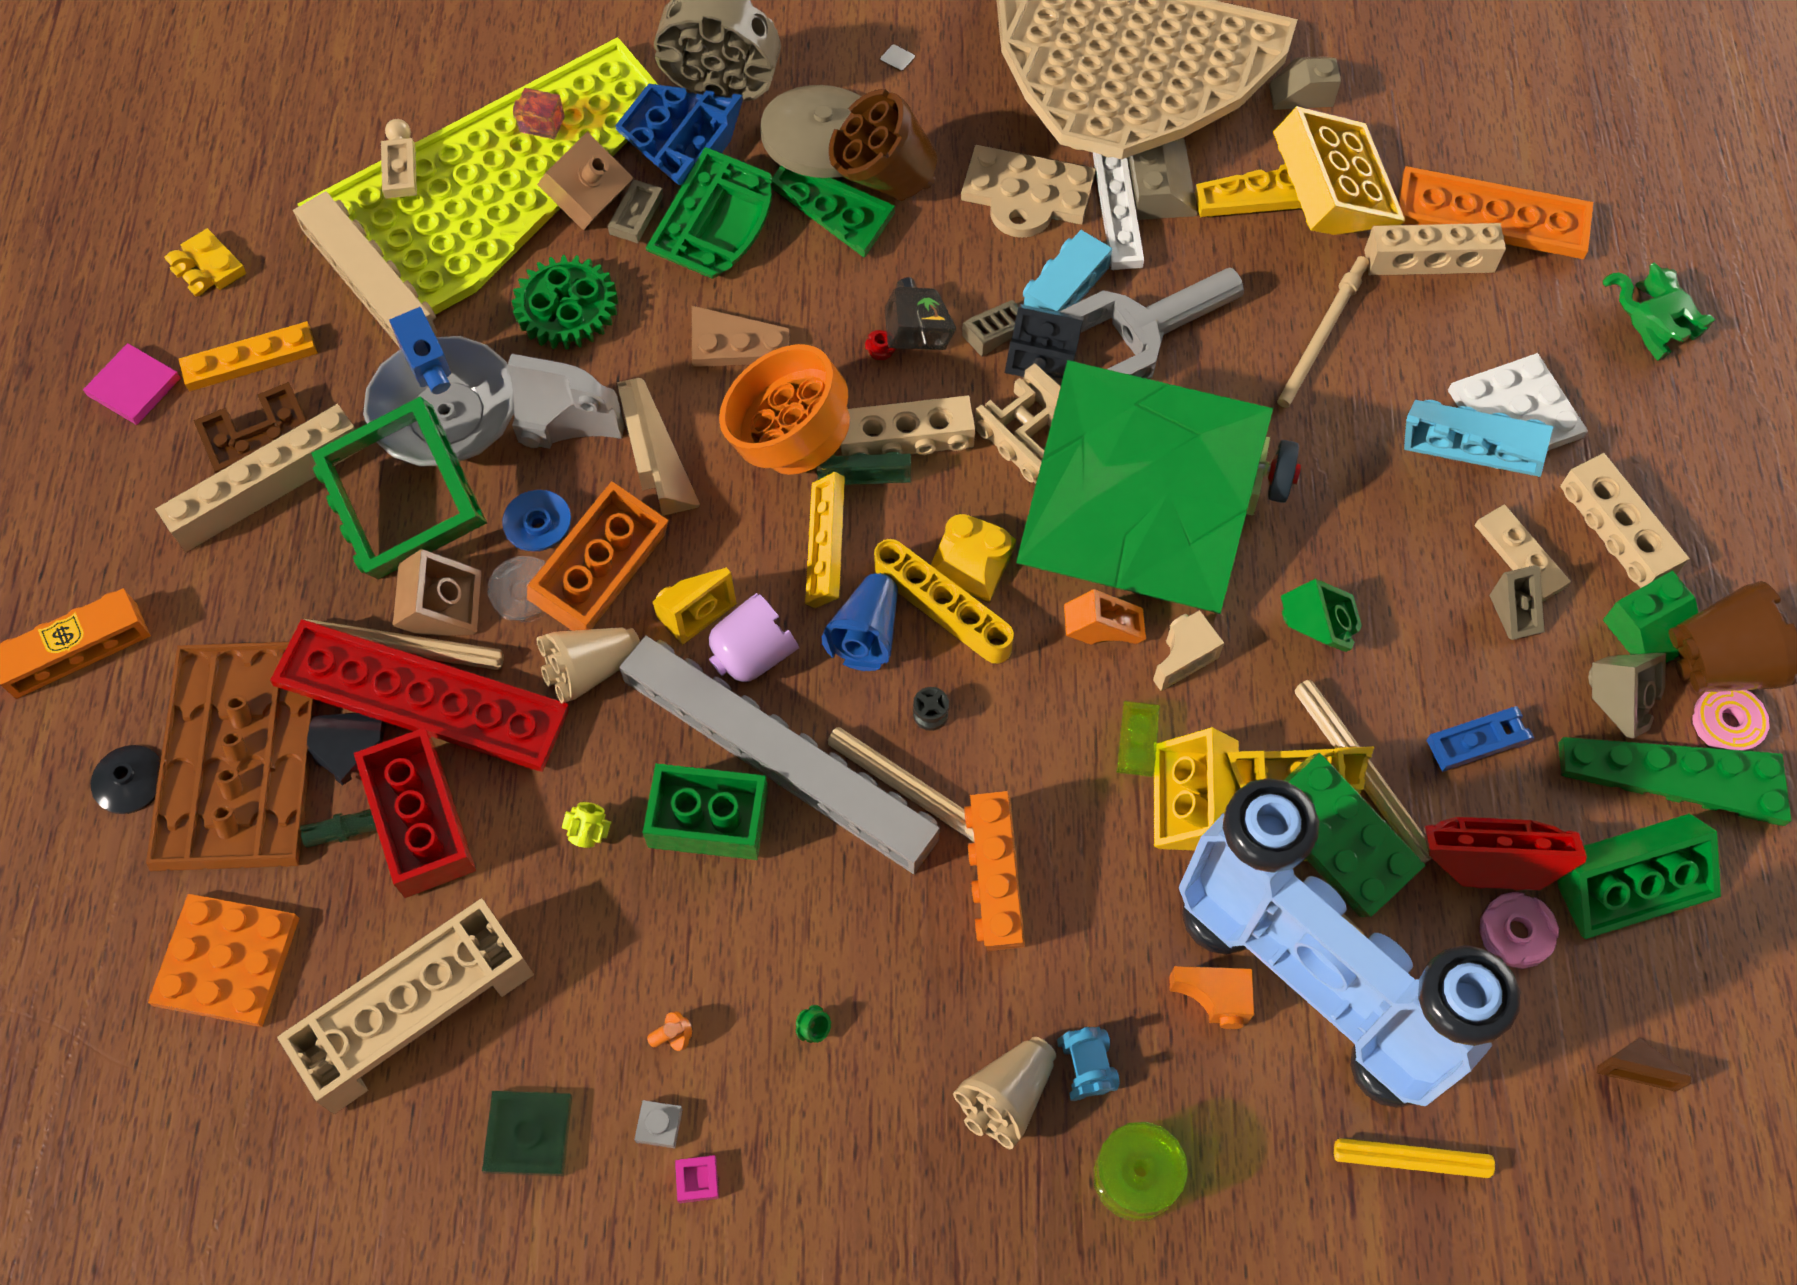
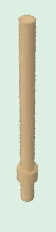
M1359 256L1350 272L1344 274L1339 283V292L1277 400L1281 407L1288 408L1349 298L1358 291L1362 283L1361 277L1369 264L1367 258Z

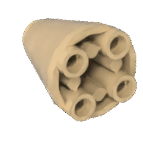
M623 627L560 631L537 637V645L546 662V665L541 666L545 683L548 686H555L556 694L561 703L577 699L619 671L621 664L640 643L639 637L633 628L624 629Z
M1032 1037L1029 1041L1020 1043L964 1080L954 1091L953 1096L967 1115L964 1122L969 1130L978 1136H983L985 1133L997 1140L1005 1148L1013 1149L1024 1135L1054 1067L1053 1061L1056 1059L1054 1049L1045 1040L1039 1037Z

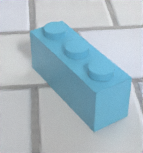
M1080 230L1073 239L1068 238L1064 242L1060 253L1054 260L1049 259L1046 262L1041 275L1036 280L1032 279L1026 285L1023 291V297H1025L1024 305L1060 312L1080 302L1109 269L1112 248Z

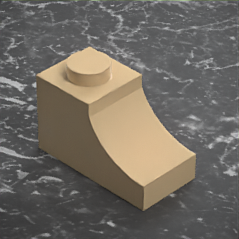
M1200 610L1190 616L1187 614L1181 615L1171 623L1166 640L1170 647V655L1157 666L1153 681L1162 691L1219 658L1224 642Z

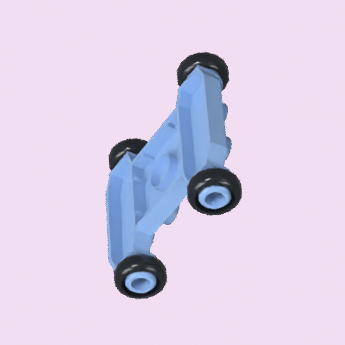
M1266 778L1249 782L1234 793L1224 813L1201 836L1179 885V890L1184 900L1182 917L1186 931L1198 945L1210 952L1227 955L1241 952L1247 948L1354 1043L1351 1051L1350 1067L1356 1084L1367 1097L1380 1105L1395 1108L1414 1104L1426 1107L1471 1072L1492 1047L1491 1042L1511 1029L1520 1011L1521 994L1514 973L1501 958L1488 950L1463 945L1448 948L1439 953L1428 962L1420 978L1415 980L1408 974L1413 968L1412 960L1400 945L1380 933H1373L1369 938L1365 937L1342 917L1347 910L1346 904L1329 884L1313 876L1307 877L1302 882L1294 875L1293 868L1307 859L1318 840L1319 819L1315 806L1301 789L1283 780Z

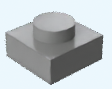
M642 1100L634 1139L636 1143L675 1149L683 1111L682 1107Z

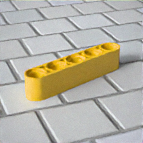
M886 539L878 543L874 552L876 574L883 573L890 576L896 583L898 593L985 660L999 664L1009 659L1012 653L1014 632L1006 621L899 541ZM888 558L897 560L895 563L891 564L883 562L885 559ZM913 578H920L923 580V582L915 584L910 582L909 580ZM939 598H946L950 600V602L946 604H940L936 602V600ZM972 618L977 623L970 625L964 623L963 620ZM996 638L1003 640L1005 643L1003 645H994L990 643V640Z

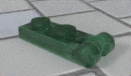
M889 452L882 455L856 453L851 456H835L833 454L829 459L817 466V479L819 480L833 472H837L845 477L844 485L911 483V454H901L899 452Z

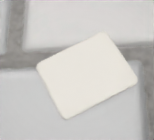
M893 44L880 59L899 70H904L915 55Z

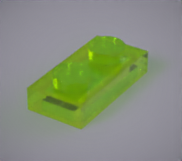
M1123 702L1116 773L1153 777L1160 705Z

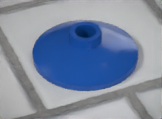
M531 490L518 495L508 504L502 518V527L507 539L514 546L526 551H543L552 548L564 539L571 526V512L567 503L556 493L547 490ZM539 523L544 524L540 528H534V526Z

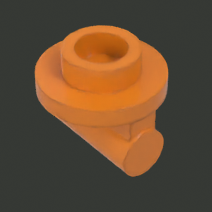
M670 1012L665 1018V1025L648 1035V1043L652 1047H658L668 1041L674 1050H684L687 1048L692 1037L691 1024L680 1012Z

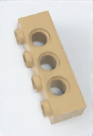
M1501 223L1389 225L1372 227L1364 251L1365 257L1369 260L1367 266L1368 275L1495 273L1506 247Z
M968 395L848 409L850 425L840 449L842 462H863L873 458L885 457L893 459L901 455L917 453L927 455L934 451H961L974 447L975 426L970 397ZM940 426V427H944V428H943V429H935L934 427ZM903 430H909V431H911V432H909V433H903V432H901V431H903ZM869 434H877L878 436L870 437V436H867V435H869Z
M1605 453L1570 470L1560 486L1564 491L1565 497L1574 503L1584 516L1587 525L1596 531L1604 541L1607 550L1619 560L1633 582L1642 588L1672 570L1676 575L1690 558Z

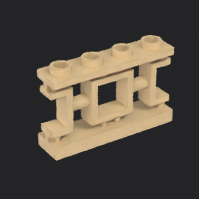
M1035 363L1025 370L1023 379L1019 378L1015 381L1014 393L1019 398L1003 410L998 408L991 400L985 404V407L980 405L976 408L975 428L981 437L989 439L997 446L999 453L1004 459L1011 460L1020 468L1022 475L1027 481L1036 484L1044 450L1030 437L1047 424L1051 427L1060 386ZM1036 400L1044 410L1033 416L1026 409L1033 405ZM1014 418L1023 424V426L1015 431V435L1005 427Z

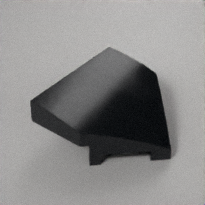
M359 713L312 716L306 745L308 751L313 756L315 764L318 767L323 766L335 776L337 782L344 785L352 780L351 774L358 769L354 753L382 743L386 722Z

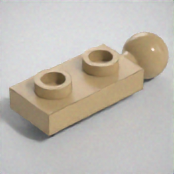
M393 119L385 127V134L388 140L381 141L382 192L385 199L417 195L416 152L413 138H410L411 130L404 120Z

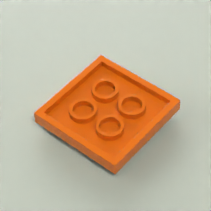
M187 894L148 1003L154 1007L263 1027L300 918L294 913Z

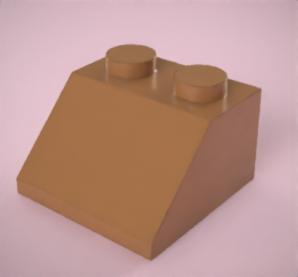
M420 549L399 563L393 626L422 636L473 635L477 633L481 570Z

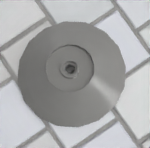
M461 336L436 337L451 371V375L447 377L451 386L441 394H432L429 386H419L402 350H398L379 366L366 388L363 416L367 424L421 396L433 405L459 462L479 455L503 435L514 415L513 388L507 366L508 363L488 345ZM417 421L377 441L394 458L418 466H438Z

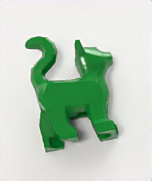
M1656 263L1650 265L1647 278L1635 284L1639 290L1654 297L1642 303L1633 301L1634 286L1627 275L1618 272L1604 277L1603 285L1605 287L1617 285L1621 288L1619 302L1624 311L1630 316L1632 324L1640 333L1645 346L1657 361L1672 352L1666 344L1673 338L1679 342H1684L1688 338L1695 340L1703 335L1715 321L1711 315H1702L1697 310L1692 297L1679 286L1677 271L1674 269L1662 268Z

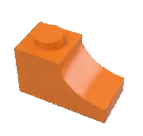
M1095 589L1064 604L1066 636L1090 645L1102 641H1124L1138 644L1146 640L1144 611L1142 607Z
M1174 966L1169 976L1170 991L1185 994L1199 1002L1209 1015V1023H1220V1027L1223 1029H1240L1244 1027L1243 1024H1248L1254 1016L1252 969Z

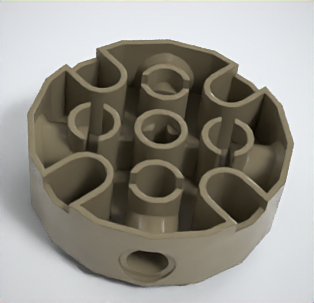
M671 0L664 7L654 41L655 59L658 67L672 82L685 88L690 93L704 94L705 91H714L716 96L732 98L733 94L743 95L742 102L757 99L769 90L780 54L781 42L774 22L767 18L763 12L755 8L750 0Z

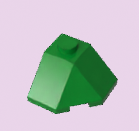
M1315 578L1281 595L1284 608L1282 616L1288 627L1341 651L1347 652L1352 650L1355 643L1352 636L1358 633L1362 626L1353 594Z

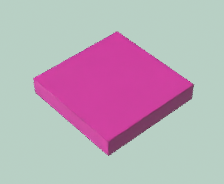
M127 343L83 391L88 397L138 425L181 377L177 371Z

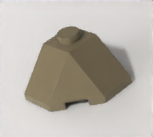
M1326 56L1295 58L1270 82L1269 89L1273 110L1295 109L1296 106L1301 108L1333 107L1341 83L1336 58Z
M1666 653L1607 656L1592 663L1588 677L1589 684L1592 687V698L1626 737L1635 738L1651 728L1654 717L1648 714L1649 710L1653 707L1655 700H1661L1665 690Z

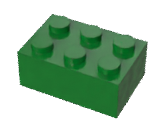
M656 763L643 828V836L648 848L758 860L769 792L766 775Z

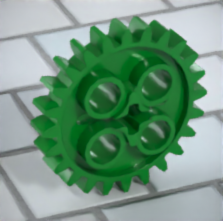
M562 255L561 261L558 263L552 257H549V265L544 266L541 262H537V272L527 269L526 272L529 279H518L520 288L513 289L515 299H512L516 322L519 323L522 332H527L530 340L537 337L541 346L549 340L552 349H555L559 342H563L565 350L569 349L570 342L575 341L578 347H582L583 338L594 342V332L604 335L603 324L611 326L613 324L611 316L617 315L616 305L619 302L615 283L611 281L609 272L603 273L602 265L598 264L593 267L589 258L581 264L578 255L573 258L572 262H568L566 256Z

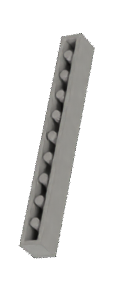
M645 636L619 667L625 683L763 775H766V777L912 874L916 873L939 841L940 828L937 826L936 820L929 814L922 811L916 813L907 807V802L898 794L891 791L887 794L878 788L875 780L866 773H855L847 767V763L837 754L832 752L829 755L817 748V743L804 733L797 735L788 729V724L775 714L768 716L759 710V705L746 695L739 697L731 691L730 686L721 678L715 676L712 679L703 673L702 668L695 661L689 658L683 660L675 655V651L662 640L655 642L648 636Z

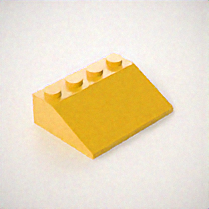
M1296 106L1273 131L1278 149L1287 167V173L1292 180L1297 193V199L1301 204L1306 217V223L1311 231L1338 235L1370 230L1373 226L1401 225L1406 221L1366 123Z

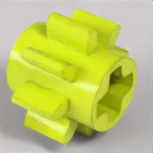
M581 802L578 803L577 808L572 807L571 812L566 811L562 828L568 830V840L572 844L583 848L594 847L596 842L601 843L602 838H607L611 821L605 820V810L597 804Z

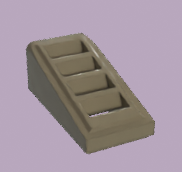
M1010 300L970 318L963 323L962 336L982 357L1013 337L1015 321L1008 313L1012 312L1017 316L1019 306L1013 300ZM1003 318L1008 325L1004 326L999 319ZM994 324L998 330L995 331L990 325ZM985 329L988 334L985 335L982 330Z

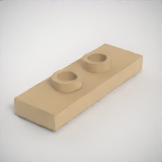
M1505 504L1476 522L1475 527L1512 570L1533 565L1540 566L1542 602L1564 590L1571 583L1568 577Z

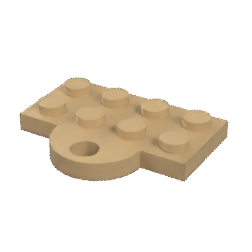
M975 145L961 191V200L991 206L990 215L994 225L1003 233L1013 237L1023 238L1037 235L1048 227L1051 219L1082 225L1096 168ZM1014 217H1021L1025 219L1026 222L1023 224H1015L1011 221V219Z

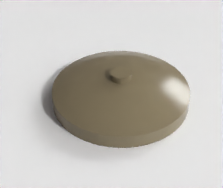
M828 85L802 86L780 94L767 105L762 114L761 140L765 150L774 161L795 173L816 178L842 177L830 163L829 143L833 130H840L842 124L851 112L848 108L862 96L843 88Z

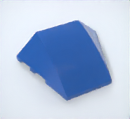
M648 84L615 127L625 139L641 151L675 183L683 185L705 147L722 153L731 142L742 105L743 95L733 94L732 98L715 96L714 91L695 94L687 93L686 89L681 87Z

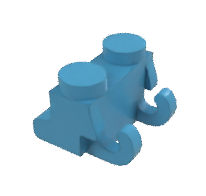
M1084 1027L1081 1030L1068 1031L1057 1039L1058 1047L1063 1048L1064 1054H1071L1077 1078L1073 1079V1084H1071L1072 1091L1069 1093L1071 1101L1081 1100L1089 1096L1103 1095L1109 1091H1116L1119 1088L1118 1072L1114 1067L1109 1066L1106 1054L1110 1048V1038L1105 1029H1100V1027Z

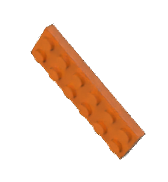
M1405 166L1398 198L1399 206L1406 220L1402 224L1501 223L1504 242L1507 245L1584 259L1588 253L1594 202Z

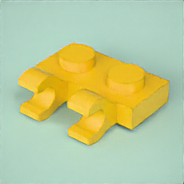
M208 228L180 244L183 251L174 250L164 257L171 265L170 270L177 278L183 277L189 284L188 289L195 297L202 295L213 285L221 290L247 274L244 266Z

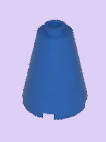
M883 573L868 575L824 629L822 634L823 647L832 658H834L836 653L845 659L843 665L860 671H876L880 669L883 663L887 664L892 650L898 587L890 576Z

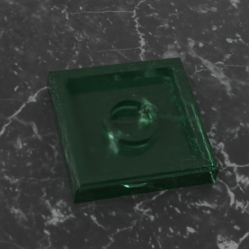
M492 1091L482 1172L485 1174L564 1176L572 1095L570 1093Z

